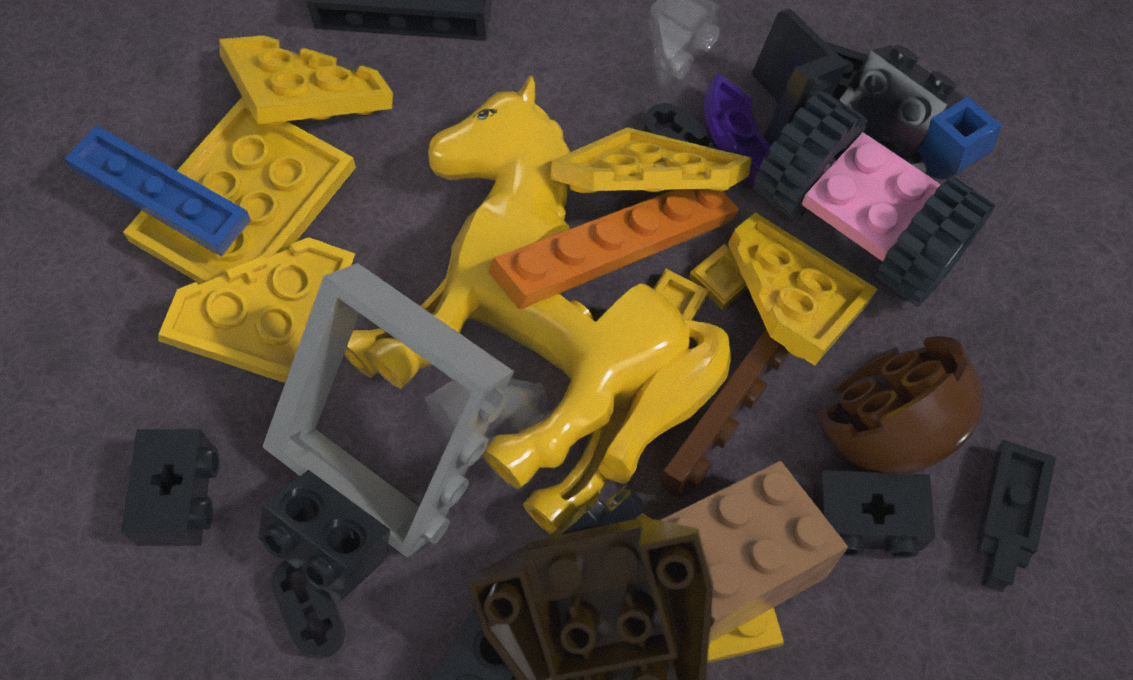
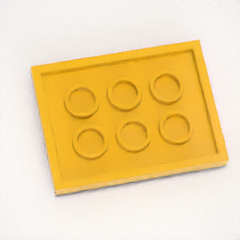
M241 97L177 170L247 210L251 219L250 223L222 256L217 255L144 211H141L123 233L132 244L201 284L224 275L225 270L262 255L266 258L289 249L290 244L295 243L355 170V161L352 156L288 121L281 125H257L243 97Z

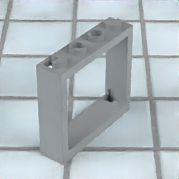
M359 263L323 276L262 447L299 476L310 470L391 529L388 544L408 558L429 541L435 545L448 529L450 520L446 518L450 507L462 497L468 487L469 480L465 478L469 466L473 465L480 458L487 447L489 439L484 434L489 424L501 414L509 400V395L505 393V390L514 371ZM359 314H362L471 391L420 506L316 430Z

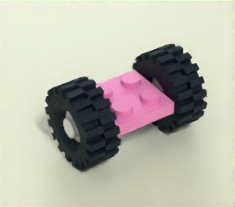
M821 91L817 94L816 98L813 96L807 101L804 109L801 107L795 113L794 120L790 124H786L781 131L783 134L778 141H774L769 149L771 151L770 154L763 159L760 165L762 170L756 174L754 180L756 183L753 186V190L794 220L810 210L882 261L876 274L877 279L910 303L919 307L962 257L964 251L971 245L977 233L985 225L986 220L990 217L996 205L954 176L947 178L945 183L939 184L864 133L866 129L865 124L867 123L865 117L826 91Z

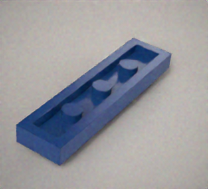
M97 125L65 157V161L73 171L219 256L225 253L251 221L247 210Z

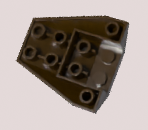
M642 517L541 539L526 545L476 573L467 582L484 635L517 680H706L713 579L698 528Z

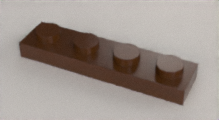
M767 329L664 470L661 487L677 498L687 485L694 490L698 487L712 464L706 460L708 454L715 445L722 449L726 447L740 425L738 421L734 420L735 416L743 405L750 410L755 406L767 387V384L762 381L764 375L770 367L778 372L791 354L786 350L785 346L770 337Z

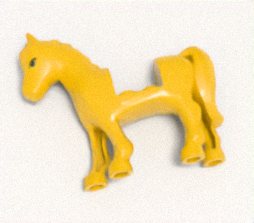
M530 75L518 92H496L470 116L459 124L438 132L429 143V165L435 175L450 181L469 178L494 180L495 184L483 203L466 218L451 247V258L446 278L421 307L458 333H460L468 319L482 323L538 353L561 369L571 379L563 399L543 421L518 434L498 435L482 453L485 462L498 476L509 485L519 489L533 477L539 468H556L562 464L569 448L577 440L590 434L588 444L580 461L563 481L551 487L535 490L523 503L526 512L546 532L552 534L585 504L589 505L591 501L599 497L601 489L608 480L627 484L636 470L638 459L646 445L666 430L690 418L715 394L727 379L731 356L729 338L722 328L709 323L684 319L680 311L672 303L646 284H638L629 289L595 322L592 314L583 304L576 300L569 302L560 294L519 310L488 271L495 257L570 229L569 225L564 221L566 215L564 207L567 203L568 184L551 180L552 160L570 153V150L564 141L563 130L556 121L551 120L548 114L535 104V82L533 76ZM381 328L353 330L344 356L364 375L372 378L377 373H380L387 381L399 389H402L420 368L434 366ZM690 339L696 342L697 347L689 349Z

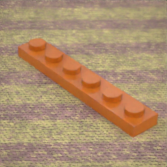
M675 189L497 256L493 259L488 272L516 307L521 310L723 226L734 219L739 208L725 194L724 190Z

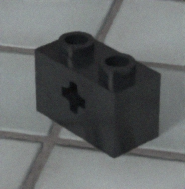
M137 429L121 533L137 546H201L203 530L210 529L213 520V503L211 498L207 497L209 479L216 478L219 470L218 449L213 447V444L201 429ZM178 480L182 481L181 485H178ZM168 490H171L170 495L166 494Z
M822 470L813 484L814 504L848 546L842 556L860 555L864 553V549H885V556L911 558L919 554L918 551H922L935 538L930 474H889L881 472ZM866 508H869L872 515L863 512ZM873 517L880 518L882 521L879 524H875Z

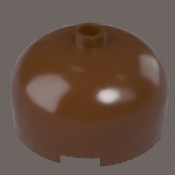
M945 336L927 337L923 342L925 347L899 353L897 347H894L867 361L834 389V391L841 394L838 402L830 409L828 407L820 409L818 411V420L839 454L847 462L864 472L912 474L930 468L948 458L968 440L982 414L983 389L976 369L958 340ZM883 375L891 390L881 391L874 379H865L853 385L851 384L866 376ZM841 406L852 424H842Z

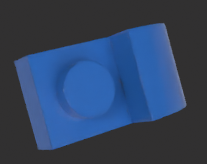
M967 96L931 118L926 139L917 150L921 155L920 168L929 176L937 179H947L956 175L992 152L1002 125Z

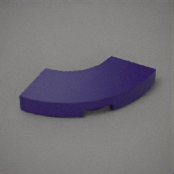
M717 73L709 83L704 95L703 107L706 124L719 150L751 157L750 173L744 180L754 186L756 174L762 170L760 165L763 159L770 154L771 151L769 149L771 145L761 136L756 128L751 113L753 99Z

